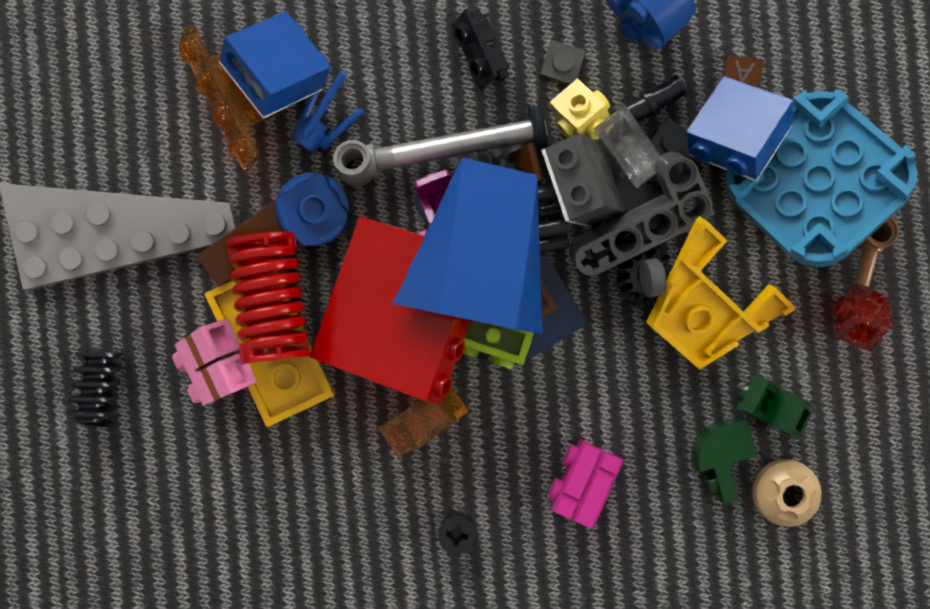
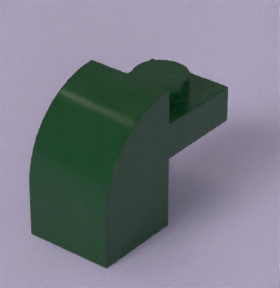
M755 374L743 387L740 394V402L736 409L769 427L799 440L815 407L806 399L785 391L769 379Z
M734 417L711 424L698 434L691 448V467L699 472L708 470V474L704 475L708 493L710 496H715L723 504L739 501L729 464L758 456L748 420Z

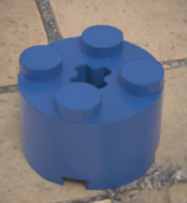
M606 0L609 8L624 23L621 26L624 35L634 43L640 39L656 52L693 18L692 15L696 13L694 0Z

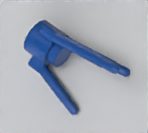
M344 70L340 71L313 116L310 114L320 92L308 98L300 118L293 126L295 131L291 138L314 154L319 146L326 151L334 139L364 114L363 109L360 108L329 134H324L328 127L319 120L346 78L347 73Z

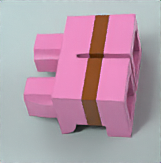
M228 318L202 326L175 344L177 352L173 354L172 359L176 368L182 372L187 371L192 384L189 385L187 391L193 403L201 402L204 406L257 383L249 363H240L239 354L217 362V360L238 351L240 347Z

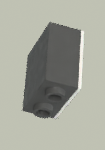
M579 133L542 149L566 222L590 227L626 213L601 143Z

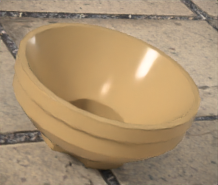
M779 459L768 463L758 472L753 482L752 496L756 509L765 519L779 526L792 527L807 522L814 516L821 502L822 492L816 475L803 463L795 460ZM797 485L803 493L802 501L797 506H787L783 501V493L787 487Z

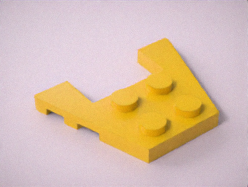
M700 216L695 220L666 280L665 293L658 297L646 321L651 328L699 370L739 346L738 341L753 331L758 333L770 326L769 321L781 314L786 316L796 308L777 288L768 284L745 311H742L709 280L701 270L724 246L727 240L707 220Z

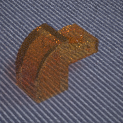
M451 386L450 392L442 399L441 405L419 399L410 407L382 424L378 429L397 457L400 458L433 439L469 411Z

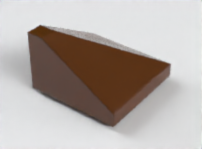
M533 144L526 145L509 154L510 162L515 164L519 171L537 175L538 185L541 183L542 173L536 146Z

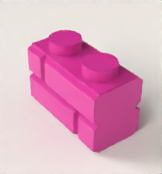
M579 439L577 446L570 444L562 462L563 465L567 466L561 480L558 478L554 479L547 498L552 500L550 504L552 511L594 529L624 460Z

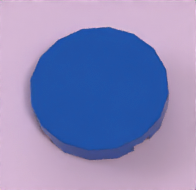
M306 172L291 178L280 188L275 200V217L282 232H294L296 234L297 243L303 246L323 245L333 241L346 226L349 202L344 189L333 178L319 173Z

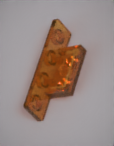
M194 25L186 27L179 42L181 57L185 63L190 64L196 76V86L200 94L206 96L212 108L213 120L216 126L223 130L228 140L231 156L235 161L239 162L243 170H247L253 166L260 155L246 126L270 119L274 114L263 119L220 65L221 54L210 57Z

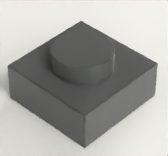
M551 39L539 78L569 86L578 77L586 50Z

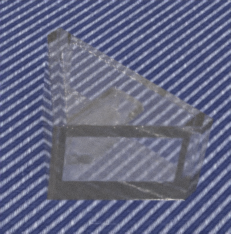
M625 105L593 128L605 151L636 188L656 174V162L661 156Z

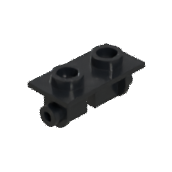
M468 8L464 9L452 24L454 38L463 49L471 76L477 80L480 89L484 90L494 79L496 82H500L508 78L510 75L507 70L510 69V66L505 59L500 45L488 48L486 45L496 39L487 15L482 14L480 9L469 12Z

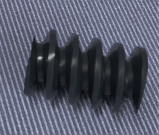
M87 348V350L75 352V356L84 360L85 364L73 367V371L82 375L83 379L71 382L70 386L81 390V393L69 396L68 401L79 406L78 409L66 411L67 416L75 419L76 423L81 425L114 427V422L104 417L116 414V408L107 402L117 400L119 394L109 389V387L121 384V379L111 373L123 370V364L113 360V358L125 355L124 352Z

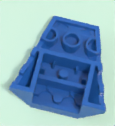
M461 158L442 197L435 217L424 235L423 242L415 258H413L407 270V275L399 291H397L392 304L543 334L537 175Z

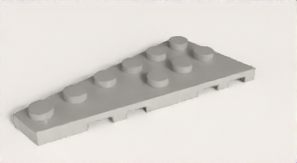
M0 183V192L23 290H33L204 249L237 227L233 205L226 202Z

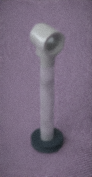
M538 102L536 107L527 105L529 120L376 149L373 143L364 145L357 140H348L336 148L333 161L342 180L347 185L362 187L367 185L373 177L380 176V170L471 154L473 151H487L488 148L498 149L533 142L538 155L542 152V149L548 147V131L540 102ZM351 160H363L362 164L358 168H347V165Z

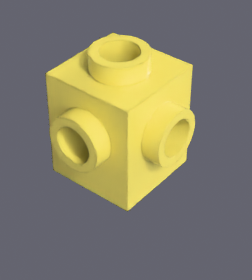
M578 78L549 102L557 120L556 125L566 138L580 133L592 140H596L602 137L608 127L612 125L608 112L610 108L608 100L600 91L592 92Z

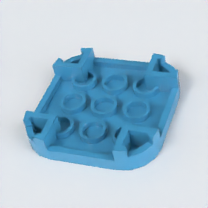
M837 89L835 92L816 91L807 93L805 90L793 97V126L757 182L735 175L730 171L726 173L728 194L736 207L789 257L802 265L816 268L831 266L846 258L899 211L912 195L918 175L914 160L916 156L907 145L901 148L848 103V95Z

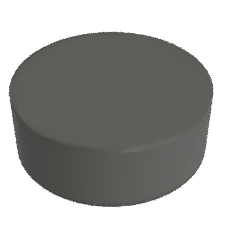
M657 258L642 260L639 267V275L645 296L648 298L662 296L666 291V274L663 264Z

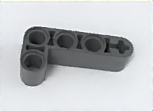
M667 152L659 157L656 162L655 172L664 194L576 237L570 244L569 253L579 271L591 276L600 274L690 230L699 216L708 220L713 209L712 201L695 163L678 152ZM682 163L683 172L681 176L670 180L669 172L672 166ZM691 197H697L696 207L690 212H684L685 202ZM657 214H663L662 224L658 228L650 229L649 222L651 218ZM630 231V238L625 244L615 245V238L620 232ZM602 241L605 242V244L609 247L610 251L605 252V248L601 244ZM587 249L592 250L593 258L590 260L585 259V251Z

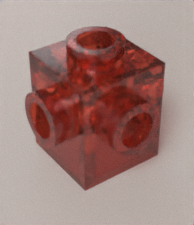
M856 284L847 296L842 295L837 300L833 309V316L836 317V338L869 352L889 331L893 322V316L890 315V298L883 296L878 291L868 290Z

